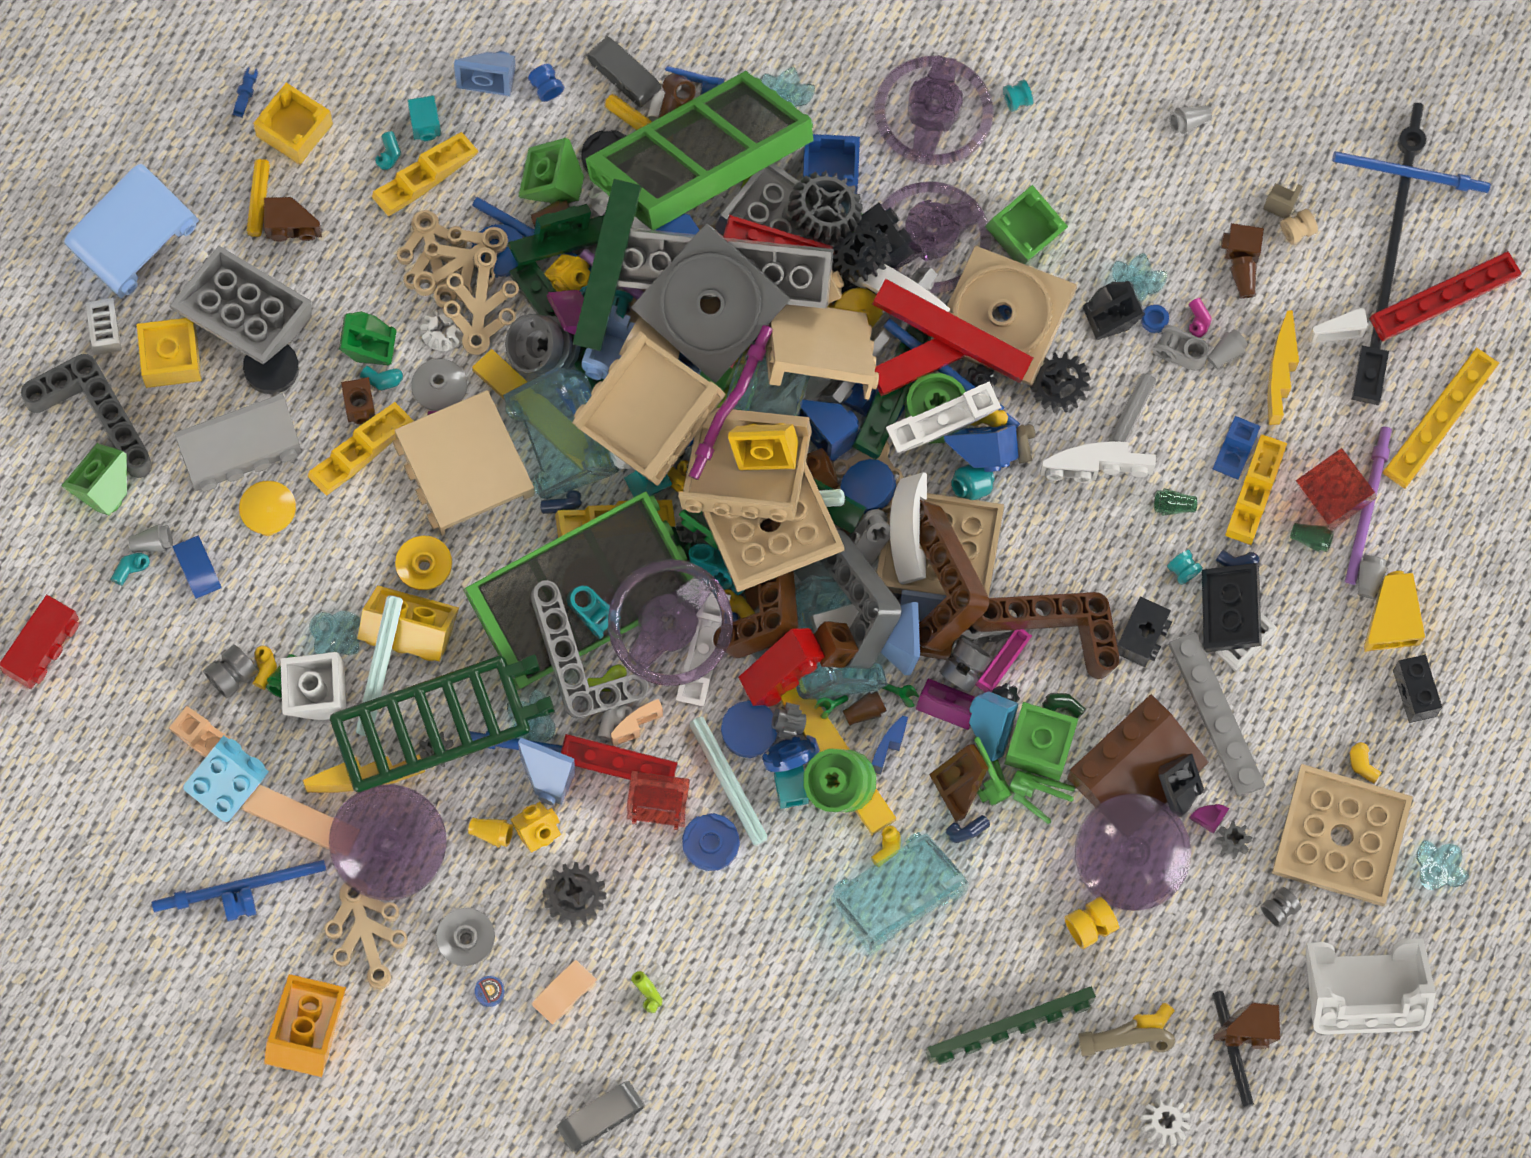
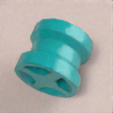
M1025 79L1018 81L1017 85L1003 86L1004 99L1011 112L1018 110L1019 106L1022 105L1026 107L1033 105L1032 92Z
M1190 550L1180 553L1167 565V568L1177 575V581L1180 585L1197 576L1203 569L1200 563H1195L1192 559L1193 554Z

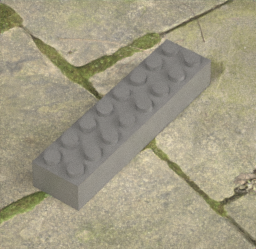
M632 228L617 286L648 289L695 234ZM725 238L791 298L787 305L827 308L834 249ZM708 293V294H705V295H704V296L718 297L717 295H715V294H713V293Z

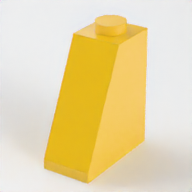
M1393 571L1384 577L1380 584L1365 639V652L1419 646L1423 642L1425 633L1413 573L1404 574V571Z

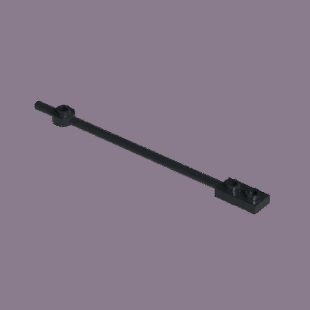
M1413 103L1409 127L1403 129L1398 138V148L1404 153L1402 165L1413 167L1415 155L1420 154L1426 144V135L1420 129L1424 108L1422 103ZM1412 140L1416 145L1410 146L1407 144V141ZM1400 176L1376 312L1387 308L1389 304L1411 181L1410 177ZM1374 327L1370 347L1362 345L1360 349L1351 400L1379 405L1389 351L1381 349L1382 341Z

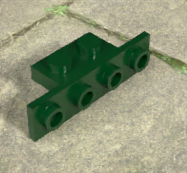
M587 204L571 206L555 213H546L536 218L533 235L508 242V247L518 266L595 245L598 244L605 215L590 219L591 210Z

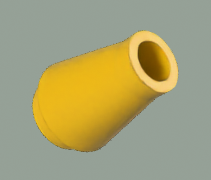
M473 817L469 823L468 834L474 835L498 848L501 846L507 847L512 839L513 824L503 819H478Z

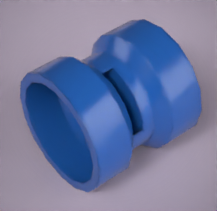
M551 64L538 66L528 76L531 85L538 89L537 95L542 102H548L558 97L565 89L561 80L556 79V73Z
M250 887L242 888L240 892L234 894L232 892L221 894L228 922L237 920L241 915L248 917L257 915Z

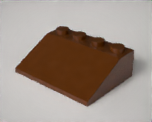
M1150 694L1070 769L1067 780L1129 839L1167 803L1159 778V766L1191 753L1193 754L1198 772L1209 762L1174 716Z

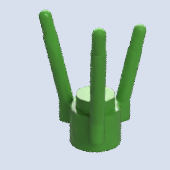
M976 737L974 739L988 766V772L991 776V779L983 784L985 790L979 787L977 794L983 803L989 801L991 806H994L1012 794L1009 791V786L1005 781L998 759L991 763L980 738Z
M1018 770L1010 784L1009 791L1015 793L1014 800L1022 803L1044 822L1050 824L1051 819L1025 797L1031 798L1037 789L1072 802L1074 800L1073 796L1048 786L1074 791L1075 787Z

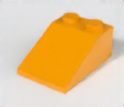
M288 974L267 1040L264 1064L322 1077L346 987Z

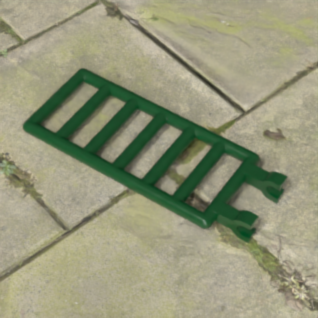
M535 654L511 665L507 664L505 657L496 656L332 713L330 715V722L353 790L355 792H363L528 734L530 731L529 720L555 713L550 696L522 707L516 690L514 678L540 672ZM494 669L498 671L517 726L503 731L499 729L480 675ZM468 678L472 684L489 733L488 736L474 741L472 740L453 683ZM439 688L443 689L462 744L445 750L425 694ZM413 697L416 700L434 755L417 760L398 705L399 702ZM384 707L388 709L406 761L405 765L391 770L389 769L370 713ZM358 716L360 717L379 773L365 779L361 777L343 724L344 721Z

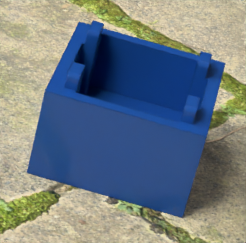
M813 134L814 141L804 146L803 177L805 175L810 177L814 172L821 176L825 170L829 177L837 173V179L842 181V179L847 178V186L855 185L854 194H857L860 136Z

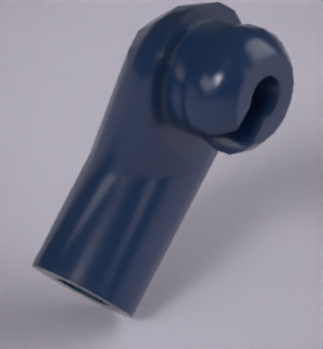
M570 490L567 492L566 498L541 500V512L543 514H552L558 510H577L582 505V495L579 491Z

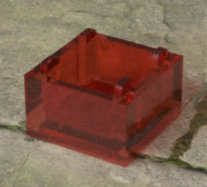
M1343 448L1296 480L1298 488L1330 531L1377 499L1375 491Z
M632 771L627 800V819L632 820V824L637 825V821L671 825L674 826V830H678L679 827H685L690 795V779Z

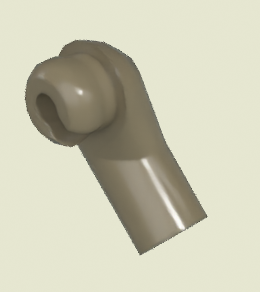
M1022 424L1016 429L1019 464L1033 461L1028 439H1033L1036 435L1033 425L1027 424L1024 426Z

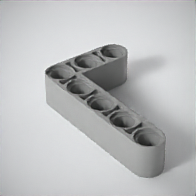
M548 580L541 581L535 585L531 591V600L567 714L573 718H583L643 698L649 689L648 682L643 676L638 674L629 675L589 688L557 585ZM541 587L549 588L552 592L551 601H541L538 597V589ZM554 614L560 618L561 625L559 629L553 630L547 626L546 619L548 615ZM557 642H564L568 645L569 654L567 657H559L556 654L555 645ZM571 669L577 673L578 680L575 685H569L564 681L563 675L566 670ZM630 680H635L640 684L641 691L639 695L633 696L627 691V684ZM606 688L612 691L614 698L611 704H604L600 700L599 694L602 689ZM575 697H581L585 700L586 709L584 712L579 713L573 709L572 701Z

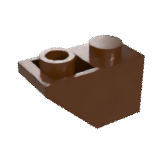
M293 197L264 198V230L267 239L276 242L286 241L288 238L312 241L315 237H322L320 221Z
M1250 1003L1239 1008L1214 1034V1041H1224L1225 1046L1230 1047L1242 1046L1245 1043L1251 1044L1253 1049L1269 1048V1044L1280 1040L1279 1005Z

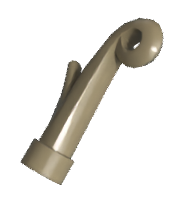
M1136 1020L1104 1032L1093 1034L1092 1031L1078 1033L1082 1057L1096 1055L1095 1052L1144 1042H1149L1150 1048L1155 1052L1164 1053L1172 1049L1175 1044V1037L1169 1031L1161 1028H1135L1137 1026Z

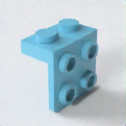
M223 736L184 783L183 789L219 819L228 822L269 771L259 759L250 757L245 753L238 742Z

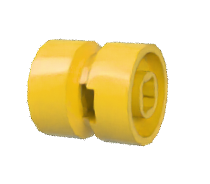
M1100 896L1087 903L1084 911L1078 908L1064 917L1068 931L1077 945L1083 950L1096 943L1099 935L1106 937L1119 929L1118 921L1112 909Z

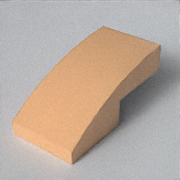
M659 699L645 704L623 719L611 733L612 745L616 746L640 737L639 725L663 717V708Z
M188 706L184 708L169 727L175 735L205 758L223 736L231 739Z
M575 960L533 1001L532 1006L553 1025L573 1007L575 1001L595 984L597 979Z

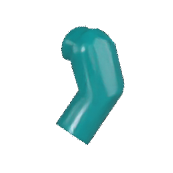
M388 131L381 135L385 150L380 154L381 156H376L375 162L382 170L393 168L401 156V150L393 131Z
M366 366L361 371L360 377H369L370 385L383 391L398 386L403 380V373L397 368L378 373L369 366Z
M144 553L124 556L110 580L123 586L129 574L143 571L149 566V557Z

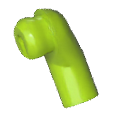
M621 664L614 665L603 677L588 678L589 688L626 677L627 670ZM605 688V689H602L600 692H612V691Z

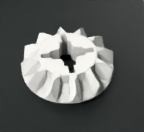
M434 309L432 313L425 315L421 325L423 341L434 350L448 351L454 349L462 342L463 333L451 318H447L444 315L443 310ZM447 309V312H448L449 314H452V315L455 314L454 312L449 311V310ZM438 321H441L444 326H450L447 328V338H445L444 334L442 335L441 331H435L438 329Z

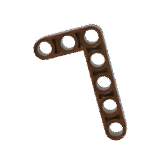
M920 500L919 543L947 597L919 623L920 647L941 652L946 650L986 612L989 606V598L942 507Z
M767 518L761 523L760 528L765 532H773L780 527L781 523ZM794 570L758 584L760 612L719 627L713 636V643L716 648L733 658H742L772 647L789 630L798 629Z
M1099 592L989 598V606L986 613H988L990 619L982 615L971 625L980 632L1078 626L1086 670L1091 677L1103 679L1119 664V652L1109 601L1105 595ZM1088 605L1093 606L1097 613L1091 611ZM1062 606L1067 608L1070 614L1065 613ZM1035 608L1040 609L1044 616L1039 615ZM1009 610L1014 611L1017 615V618L1013 617L1009 613ZM1094 632L1098 633L1102 640L1096 638ZM1099 659H1102L1106 663L1107 667L1103 666L1099 662Z

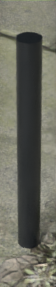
M1218 991L1213 993L1212 996L1222 1027L1231 1017L1224 991ZM1226 1046L1242 1107L1253 1106L1254 1102L1239 1046Z

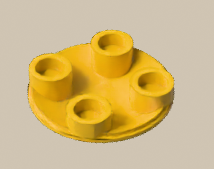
M261 481L253 484L244 492L239 503V513L243 523L250 530L264 536H272L274 533L285 529L291 523L296 513V503L291 491L283 484L275 481Z

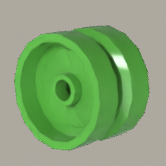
M931 373L920 377L914 382L908 392L904 410L905 418L915 417L962 396L966 391L955 378L943 373ZM944 436L929 443H944Z
M827 749L817 753L809 761L804 772L803 786L807 797L816 807L826 812H854L862 809L872 799L876 790V773L873 764L866 756L855 750Z

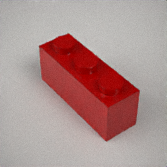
M46 594L0 661L2 673L31 690L35 684H40L47 674L46 668L51 660H57L62 653L63 642L68 636L72 637L79 627V618L76 611Z
M810 628L791 629L738 678L753 706L766 705L771 707L781 701L783 694L797 687L802 677L815 671L817 664L825 658V655Z

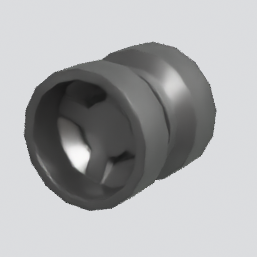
M1281 887L1275 893V897L1272 900H1266L1260 906L1263 914L1278 928L1287 922V917L1290 914L1295 915L1302 908L1296 896L1285 887Z

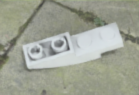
M1112 441L1085 444L1064 450L1044 460L1040 469V476H1046L1047 479L1054 481L1062 480L1063 478H1074L1079 483H1089L1091 480H1096L1099 470H1103V473L1108 475L1128 472L1134 477H1146L1148 474H1153L1156 455L1128 453V442Z

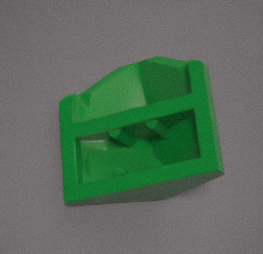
M362 311L346 313L343 319L339 350L358 363L390 366L392 364L397 330L392 326L389 327L374 315Z

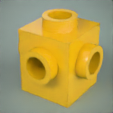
M561 254L544 274L551 281L553 288L557 292L580 290L588 284L590 276L588 269L590 266L579 256L574 257Z
M540 801L527 806L521 813L510 819L520 840L531 853L551 844L555 838L561 835L557 827L560 820L552 808L547 810Z

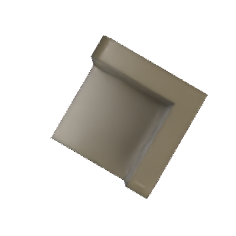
M1275 183L1266 199L1263 210L1284 219L1290 217L1303 186L1298 184L1295 191H1292Z

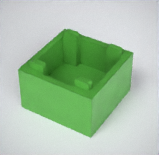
M1033 185L1000 211L985 226L1014 261L1026 264L1068 228L1066 223Z
M1023 702L1004 764L1059 781L1066 763L1078 718Z

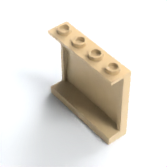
M786 304L767 325L773 329L765 347L770 385L780 386L784 372L862 383L864 397L868 400L872 389L877 388L879 373L875 372L876 357L872 355L874 341L870 340L872 326L868 325L866 313L829 307L825 309Z
M640 331L637 336H633L628 341L625 347L626 351L621 358L616 359L610 365L609 374L603 382L600 381L595 385L588 402L577 409L572 423L658 486L726 394L717 385L704 379L648 339Z
M488 390L395 429L396 439L392 441L398 456L404 455L408 463L404 465L405 471L410 481L416 480L419 487L415 490L421 505L427 504L431 512L427 514L433 530L438 528L441 536L445 535V529L523 496L524 500L535 496L534 486Z
M716 408L694 437L683 492L678 494L681 508L692 513L707 511L714 512L720 516L733 514L742 515L748 519L761 517L770 518L776 522L794 521L812 432L809 417L732 409L726 417L713 446L715 451L711 460H707L699 480H695L688 475L697 457L695 455L699 443H703L712 420L719 409ZM778 423L794 425L798 438L795 469H738L728 439V432L736 426L750 424L776 425Z

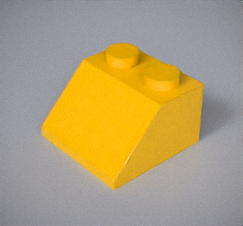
M750 424L736 426L728 432V439L739 470L795 469L798 438L793 424Z

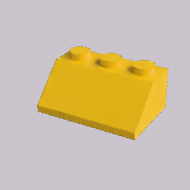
M377 585L362 609L357 639L365 641L371 646H376L386 598L388 596L400 597L403 602L392 649L397 653H409L420 656L426 661L435 660L440 662L447 649L459 607Z

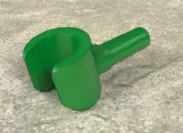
M883 681L879 684V688L900 696L908 708L915 706L909 697H920L912 685H905L900 688Z
M843 695L835 700H830L826 697L820 698L814 709L820 706L825 707L826 711L820 717L826 719L834 708L848 701V696Z

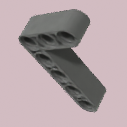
M77 355L27 381L22 386V399L26 408L33 413L43 412L83 392L114 448L123 451L127 455V471L135 478H142L147 476L152 470V463L147 449L96 360L91 355ZM85 367L92 368L87 374L79 373ZM60 380L67 381L62 387L54 386ZM97 390L105 391L100 397L92 396ZM35 393L42 394L37 400L29 399ZM109 413H118L115 419H105ZM124 435L131 436L128 442L121 443L118 441ZM137 458L145 459L141 465L134 466L131 464Z
M836 528L845 551L820 561L858 610V614L849 629L859 651L844 668L869 669L875 663L899 621L901 606L845 531Z

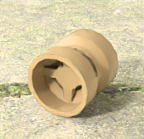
M1308 209L1297 212V215L1293 218L1287 217L1280 221L1281 230L1291 245L1300 242L1304 236L1310 237L1318 232L1317 222Z

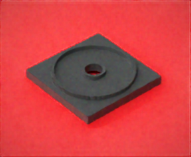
M706 223L631 308L716 383L757 338L762 325L767 326L791 298L711 225ZM713 293L719 297L721 307L718 312L707 314L701 309L700 300L705 294Z

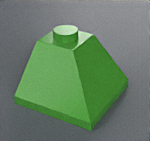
M562 138L528 148L518 195L519 198L546 203H554L557 200H560V202L567 200L568 203L579 201L584 175L569 139Z
M96 443L61 486L95 511L109 516L121 506L123 498L127 495V455L121 450Z

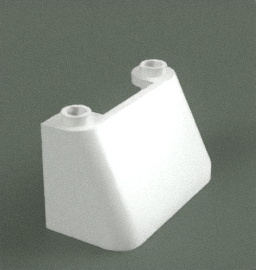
M1405 938L1394 945L1392 955L1335 957V949L1331 944L1325 942L1307 943L1306 962L1311 1016L1314 1030L1317 1033L1351 1034L1417 1031L1429 1025L1436 992L1423 938Z

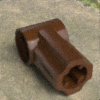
M674 73L667 75L662 85L665 94L658 118L693 100L696 94L695 85L684 76ZM682 85L681 89L676 92L677 88Z

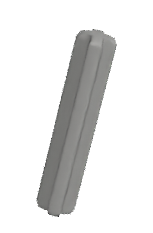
M1141 374L1109 442H1127L1156 383V378L1151 374Z

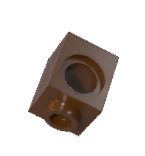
M1231 223L1228 233L1223 232L1221 249H1226L1224 259L1233 260L1239 257L1251 256L1254 263H1257L1261 254L1264 228Z
M369 377L341 382L348 423L363 424L374 417L375 409ZM357 399H362L366 401V403L360 407L352 405V403Z
M821 448L808 453L806 463L812 477L831 488L838 487L839 482L834 463L824 449Z
M824 621L814 633L825 655V658L820 661L821 667L844 668L859 651L847 623Z

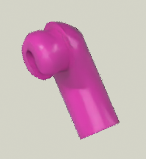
M1196 298L1188 304L1195 316L1192 324L1189 325V332L1193 336L1200 338L1208 332L1212 318L1201 298Z

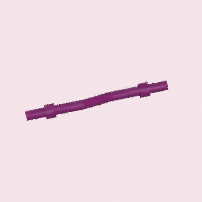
M762 325L755 344H751L747 353L748 360L736 387L716 412L703 443H699L695 452L697 457L690 470L689 477L699 480L707 460H711L715 451L713 446L726 417L746 392L758 362H762L766 354L765 347L773 331L772 328Z

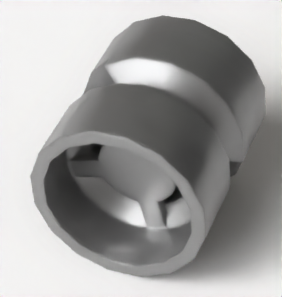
M961 638L953 650L954 658H948L939 672L956 686L971 692L979 680L977 673L985 671L992 657L976 644ZM960 662L971 668L969 672L958 666Z
M235 644L221 654L222 661L214 660L203 670L207 679L225 698H229L240 688V681L246 683L258 673L255 665Z

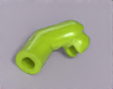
M637 971L632 975L631 981L647 998L642 1004L643 1008L650 1013H655L658 1007L662 1006V997L646 974L642 971Z

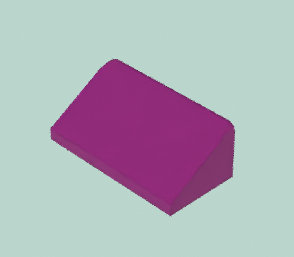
M579 290L549 292L547 298L563 330L575 335L584 301Z
M928 678L920 694L916 710L969 730V721L972 714L970 713V706L975 696Z

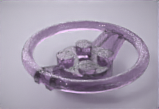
M940 55L923 56L900 64L885 77L875 98L874 114L877 127L883 139L899 155L920 164L945 165L966 158L984 142L993 122V102L984 81L967 65L956 59ZM931 67L928 75L918 81L916 80L909 91L908 112L911 123L915 125L913 149L900 142L889 128L885 115L886 99L891 87L903 75L918 68ZM955 72L965 77L977 90L983 108L982 121L977 133L966 145L949 153L935 154L943 131H949L961 114L963 93L955 84ZM933 99L939 100V104H932Z
M934 181L917 182L898 189L882 203L886 209L889 207L893 208L898 202L909 196L926 192L945 194L960 201L953 204H941L939 202H931L932 200H925L917 203L909 211L904 228L913 239L910 245L915 253L893 268L900 272L899 268L918 257L925 261H930L946 256L958 244L960 232L978 223L980 230L979 247L990 251L991 233L985 227L988 219L983 209L974 198L955 186ZM929 226L931 229L937 228V232H929L927 228ZM962 273L946 281L933 282L934 285L929 292L942 293L954 290Z
M657 560L636 569L620 584L609 608V637L619 660L637 677L657 685L678 686L702 678L713 670L723 658L732 636V609L724 589L705 569L683 560ZM679 571L692 575L691 579L672 594L652 597L643 604L638 613L639 633L628 652L621 638L619 618L621 607L630 590L639 581L657 572ZM713 593L720 608L722 626L718 643L712 654L698 667L681 674L667 675L648 670L647 668L665 651H676L691 642L699 622L696 614L709 595ZM663 616L666 618L672 617L673 627L671 629L667 628L664 630L662 628L664 622L661 619Z

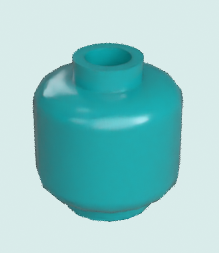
M967 464L955 470L951 480L952 490L958 498L978 500L992 492L995 477L993 472H984V467L974 468Z

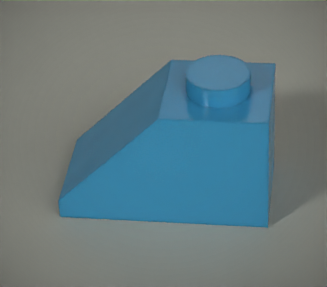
M988 691L973 699L970 706V713L972 714L969 723L975 736L980 738L992 762L1004 756L1019 704Z

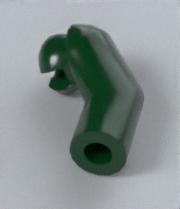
M1050 693L1042 703V707L1045 709L1056 711L1057 708H1062L1078 719L1086 711L1083 705L1067 693Z

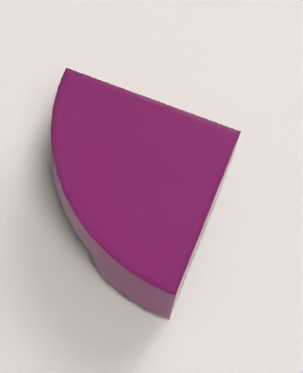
M1221 804L1203 806L1196 809L1189 819L1214 834L1230 808Z

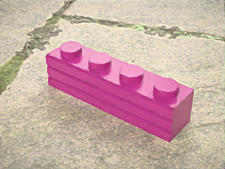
M1024 629L1014 630L975 685L984 692H992L1032 635Z

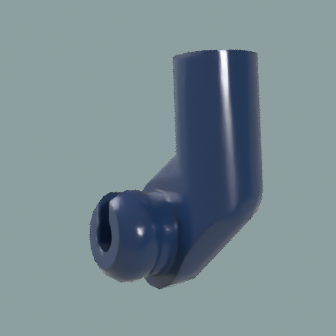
M1223 549L1215 561L1227 567L1251 563L1259 564L1260 560L1259 556L1254 552L1234 557Z
M981 815L962 829L958 823L951 824L946 829V834L950 837V841L960 843L978 836L990 827V822L986 816Z

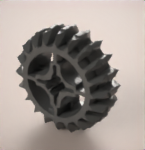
M825 170L821 176L816 172L812 173L810 177L805 175L800 182L795 184L794 191L789 196L788 211L791 212L790 221H797L795 230H804L803 237L810 234L813 236L814 241L822 238L824 244H826L831 239L836 244L839 242L838 239H845L847 237L846 233L849 231L853 233L856 226H858L857 223L862 218L863 204L859 203L861 194H854L855 185H846L847 178L841 181L837 179V173L829 177ZM806 197H808V199L810 200L809 204L812 207V210L810 212L806 206ZM839 204H842L844 208L845 218L840 214Z

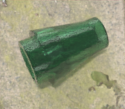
M1164 488L1163 491L1157 490L1154 498V510L1156 513H1161L1162 516L1188 512L1195 513L1198 503L1197 497Z
M1295 522L1290 538L1319 553L1321 551L1328 552L1333 540L1334 531L1329 530L1328 526L1299 524Z

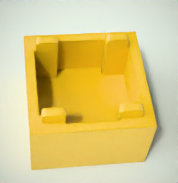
M286 82L253 122L256 137L301 165L333 125L330 110Z
M187 318L137 324L141 375L146 388L202 381L197 329L194 322Z

